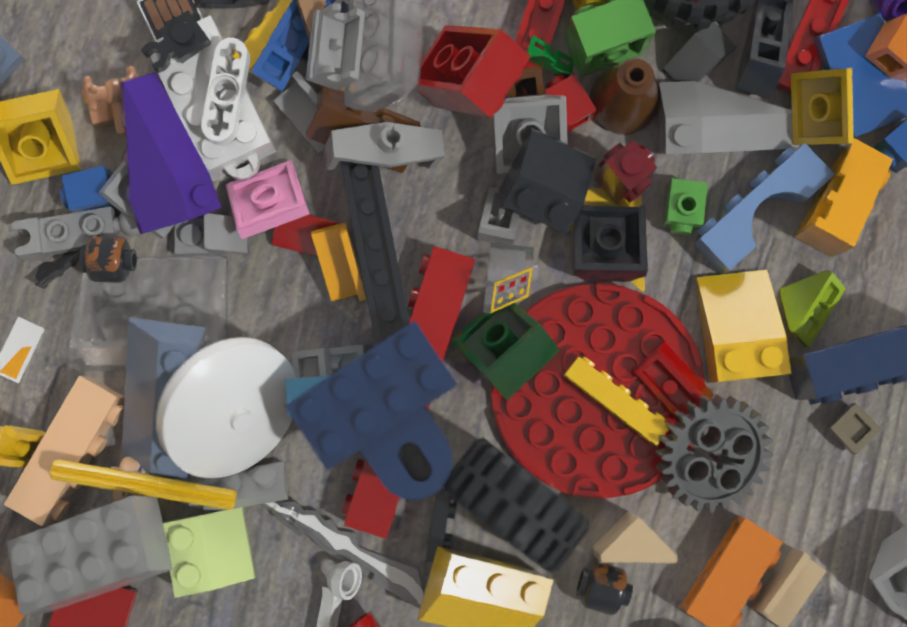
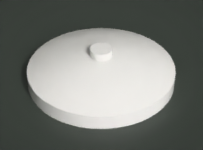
M253 338L226 339L209 345L194 354L172 376L158 405L156 430L159 442L165 453L183 471L203 478L230 476L259 462L280 442L293 419L288 417L287 409L284 406L287 404L285 380L296 378V374L289 361L271 345Z

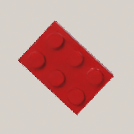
M445 25L408 81V84L436 108L492 118L503 106L504 98L512 85L523 75L524 66L531 56L502 29Z

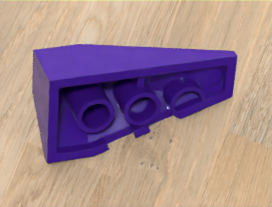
M156 72L121 82L123 128L126 129L127 152H124L125 165H128L129 186L126 187L127 201L139 233L144 234L185 222L221 208L210 174Z

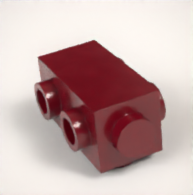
M634 139L625 147L618 143L603 156L605 159L598 164L600 171L595 177L596 182L616 206L625 199L630 204L653 183L650 176L657 169L654 164L655 158L644 145L639 146Z

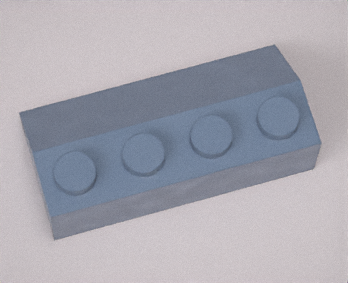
M131 317L128 328L122 452L136 460L150 475L187 479L189 473L179 468L163 450L157 435L156 417L161 396L172 376L189 358L204 349L206 328Z

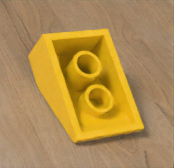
M758 270L696 277L709 383L791 374L787 337L768 271Z

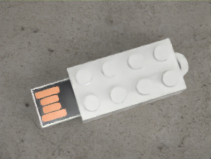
M194 0L137 1L155 40L153 42L162 41L164 38L158 30L187 10H189L211 41L210 45L183 64L177 56L173 57L170 66L165 71L158 73L178 116L210 174L211 180L215 181L229 174L232 178L242 181L257 174L260 167V159L277 151L246 87L237 135L232 142L226 145L213 144L203 134L201 129L214 51L217 44L223 40L211 15L203 18L199 8H195ZM154 53L150 56L153 63L160 59V53ZM225 54L224 57L229 62L228 74L238 77L239 75H235L232 71L234 60L231 54ZM232 83L221 84L216 91L217 98L221 101L232 99L236 93L235 85ZM214 106L213 109H217L220 112L219 123L211 125L217 136L220 135L221 130H227L228 126L223 122L224 110Z

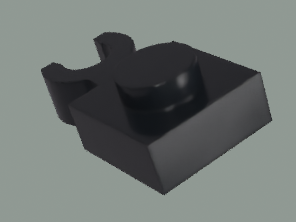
M187 10L158 30L164 38L162 41L149 42L142 47L141 51L146 58L154 53L161 54L160 59L152 64L155 71L161 73L170 66L173 57L177 56L183 64L210 45L211 41L189 10Z

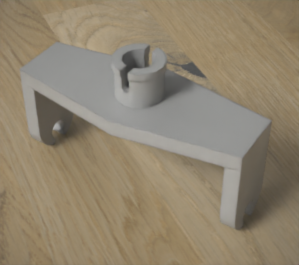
M391 122L332 130L324 149V157H327L325 167L326 170H335L339 161L389 168L425 162L427 169H435L445 157L442 130Z

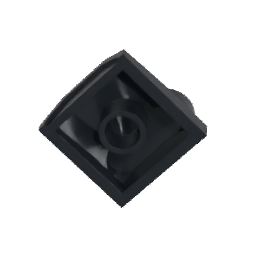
M640 205L639 207L582 206L573 222V275L585 281L630 282L646 277L648 259L645 205Z

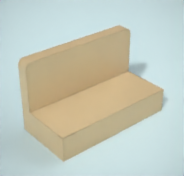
M792 548L751 607L778 627H788L827 571L810 559L811 556L807 553Z

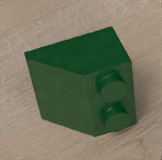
M502 293L495 299L494 309L512 300ZM503 298V301L498 304V299ZM491 303L455 336L451 343L508 400L545 366L560 349L542 325L516 303L491 313Z

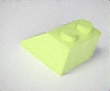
M243 507L210 512L163 523L173 570H170L174 598L212 591L256 578Z

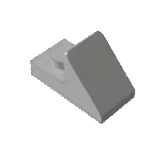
M207 213L204 214V218H194L174 224L175 255L248 254V237L241 239L233 216Z

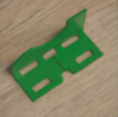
M534 35L531 36L527 53L531 56L529 61L551 71L550 73L553 75H564L565 79L573 75L571 73L574 65L573 58L559 50H556L555 53L551 52V45ZM535 42L538 43L539 45L543 46V47H544L543 50H541V49H539L538 47L534 46V45H535ZM561 57L569 61V64L567 65L560 61Z

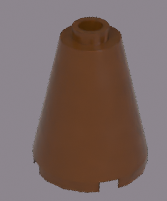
M641 59L627 60L605 70L596 78L589 95L596 108L595 121L601 127L603 126L612 131V133L626 135L634 134L644 129L653 120L658 110L659 95L654 71L646 61Z

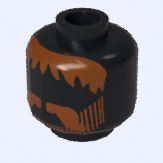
M93 236L87 245L81 247L79 255L80 268L93 282L122 283L128 278L130 271L136 270L137 253L135 249L130 248L128 241L123 237Z
M595 561L589 568L583 567L578 580L576 595L581 597V602L585 608L614 615L620 610L622 605H629L633 585L627 583V573L624 569Z

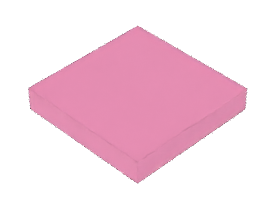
M292 160L257 172V174L249 179L236 180L226 184L234 221L241 239L310 214Z

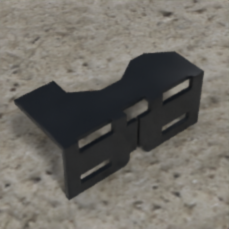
M80 251L64 253L57 261L41 264L35 276L38 280L35 286L45 289L49 286L50 282L58 276L61 277L66 269L77 265Z

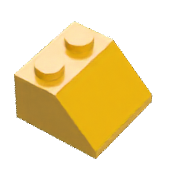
M60 89L0 101V162L11 185L81 170L72 118Z

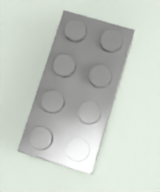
M129 496L7 541L20 615L52 612L173 570L156 497Z

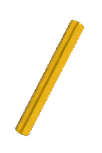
M54 460L50 469V478L56 481L227 510L234 509L237 499V491L233 489L64 460Z

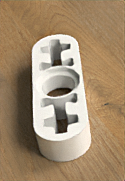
M226 38L217 44L211 67L201 129L208 140L216 145H226L232 142L237 135L250 65V54L244 43L236 38ZM232 49H236L239 56H241L240 59H234L232 64V71L235 75H239L238 77L228 74L229 62L224 57L225 54L230 55ZM223 83H232L236 87L234 97L228 101H221L216 96L217 88ZM214 106L224 110L223 122L228 126L227 130H221L220 135L217 136L211 125L219 123L220 112L217 109H213Z

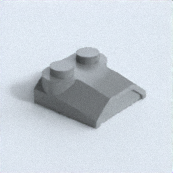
M544 94L504 98L505 101L501 109L493 115L494 153L497 174L508 173L531 128L568 144L566 96Z

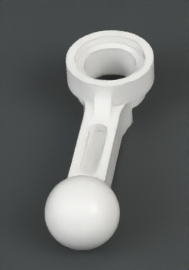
M343 561L331 568L327 578L328 588L322 586V600L316 627H337L342 600L352 599L360 588L362 571L358 564Z

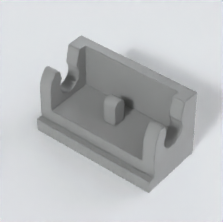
M333 3L321 11L315 10L313 12L306 80L334 90H339L357 81L359 78L365 11L358 8L349 10L348 13H339L341 11V3Z

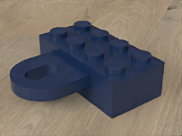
M416 321L284 405L326 471H329L360 450L386 489L400 498L409 500L424 499L435 494L444 486L450 476L453 464L450 445L425 406L456 387L457 383ZM410 442L417 445L428 461L431 473L426 480L421 482L414 481L404 468L398 457V451L403 444Z

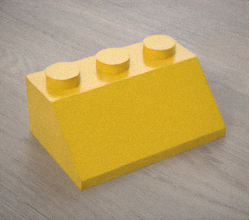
M438 546L417 619L446 627H534L545 614L554 579L534 569Z

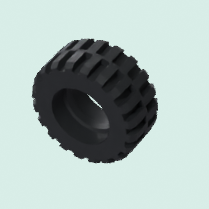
M484 437L473 441L453 467L447 482L443 486L444 490L474 517L525 557L549 573L555 572L562 567L590 529V520Z

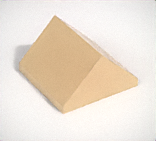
M629 511L592 546V555L601 563H677V555L639 516Z

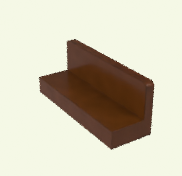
M321 86L317 94L316 113L306 129V137L326 144L332 130L382 122L420 127V122L342 90ZM407 165L385 168L403 173Z

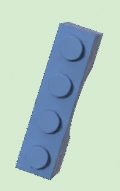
M806 143L796 151L791 146L774 160L778 167L773 172L768 174L765 170L762 171L748 184L753 189L744 198L738 193L723 207L727 214L718 222L712 217L697 231L701 237L693 245L721 274L730 271L756 247L751 225L754 212L761 202L770 199H784L799 205L809 199L835 175Z

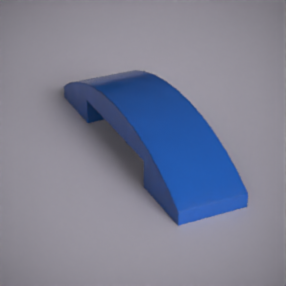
M291 0L250 71L280 92L285 88L298 66L301 56L309 45L295 0ZM326 0L324 8L333 4L336 0Z

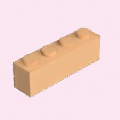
M79 376L4 505L40 526L54 524L55 521L59 522L70 507V503L67 500L74 489L78 490L82 485L52 480L50 478V469L53 461L64 460L88 465L92 457H98L107 443V439L104 437L110 426H115L124 414L123 404L125 396L91 377Z

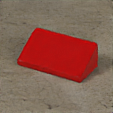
M306 215L274 227L272 246L318 257L311 231L340 223Z
M665 342L658 346L633 370L675 417L676 411H680L684 415L688 413L687 402L690 401L697 407H700L701 396H705L709 400L713 397L712 391Z

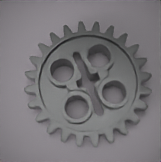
M715 394L713 402L705 396H701L700 407H697L690 401L687 402L688 413L684 415L680 411H676L675 414L679 420L677 424L670 422L665 424L671 431L670 435H662L658 438L666 444V448L656 450V454L664 460L656 465V468L664 474L660 478L661 482L669 487L667 491L675 498H678L684 506L691 505L699 512L704 506L708 511L714 513L717 504L726 511L731 499L739 505L742 504L740 494L745 492L752 496L753 491L750 485L753 482L756 484L763 483L761 478L757 476L759 471L765 472L770 469L763 463V459L773 457V453L764 448L773 442L772 438L764 434L769 429V426L760 421L762 415L753 410L750 405L744 401L740 402L730 395L725 399L719 394ZM709 427L706 435L701 437L703 430ZM740 436L739 441L733 445L735 439ZM690 444L699 446L701 449L711 453L707 456L700 449L687 448V446ZM723 452L730 458L742 460L740 462H734L718 454ZM694 462H696L695 467L692 470L688 471L689 467ZM726 470H728L727 474L723 478H721L722 474Z

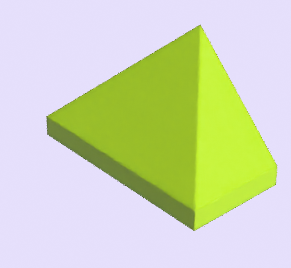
M822 271L779 289L789 331L803 346L810 348L846 290L845 286L832 271Z

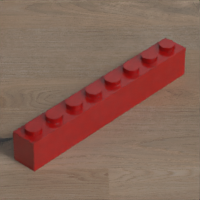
M434 246L431 255L425 253L421 262L419 274L424 275L420 289L414 287L411 293L408 308L413 309L409 322L410 324L414 321L417 322L442 362H444L475 265V259ZM366 458L365 461L358 459L352 476V480L358 481L354 495L347 494L341 510V515L346 516L344 526L386 539L400 497L386 489Z

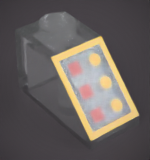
M491 242L483 313H493L529 296L530 283L538 282L540 262L533 261L534 247Z

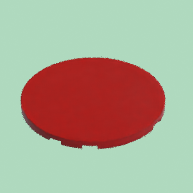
M595 283L570 286L558 290L533 304L525 312L542 325L560 351L508 400L491 385V402L494 418L507 448L523 468L535 478L556 490L573 496L593 499L615 498L631 495L656 484L664 475L656 468L658 463L664 461L656 454V450L666 448V444L661 440L657 445L650 444L563 375L577 357L581 359L586 357L595 364L593 368L599 373L603 370L613 378L612 383L618 387L621 384L631 392L630 397L636 401L638 398L644 401L649 406L647 410L655 415L657 412L667 419V422L677 424L679 420L633 370L658 346L665 342L705 384L703 362L690 333L683 323L663 304L648 295L621 285ZM668 430L665 435L669 436L671 431Z

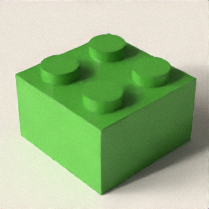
M608 0L607 4L596 8L594 5H587L574 12V16H571L565 42L580 78L645 54L656 30L643 0Z

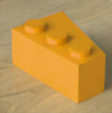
M855 138L854 143L843 146L831 168L835 175L820 188L794 237L830 257L842 252H848L851 248L855 247L867 217L874 207L878 192L890 178L891 172L888 170L893 159Z

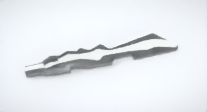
M276 501L259 504L271 511L277 520L300 537L304 533L311 537L318 547L340 562H355L374 573L375 575L371 581L420 609L424 593L417 568L359 547L356 532L338 530L333 519L325 520L317 510H304L297 501Z

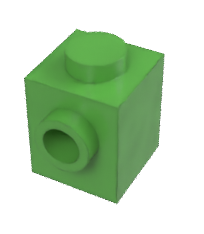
M672 178L665 188L661 227L671 228L670 232L678 235H691L692 231H697L704 223L708 183Z

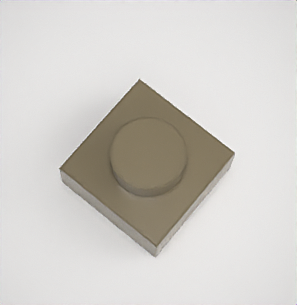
M851 403L826 427L851 454L855 455L882 430L856 403Z

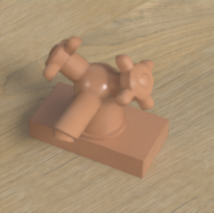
M132 66L126 68L127 76L125 78L109 79L103 86L93 85L90 76L83 78L82 98L88 104L91 122L96 128L115 123L117 133L120 136H126V129L123 128L120 83L141 77L135 73V69Z

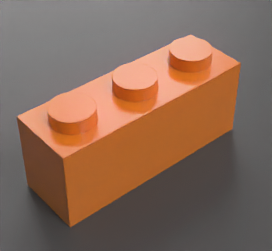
M736 515L681 603L680 608L708 627H737L743 616L740 611L747 600H753L759 593L762 586L760 579L766 569H772L781 556L779 548L783 542L747 518Z

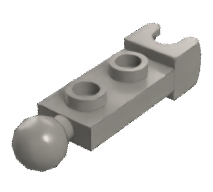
M111 206L40 219L35 217L17 220L11 225L14 230L19 231L21 234L30 235V241L26 245L15 249L16 256L25 261L80 251L81 247L87 245L93 236L118 237L119 231L128 236L140 234L134 220L123 213L116 218L115 210Z

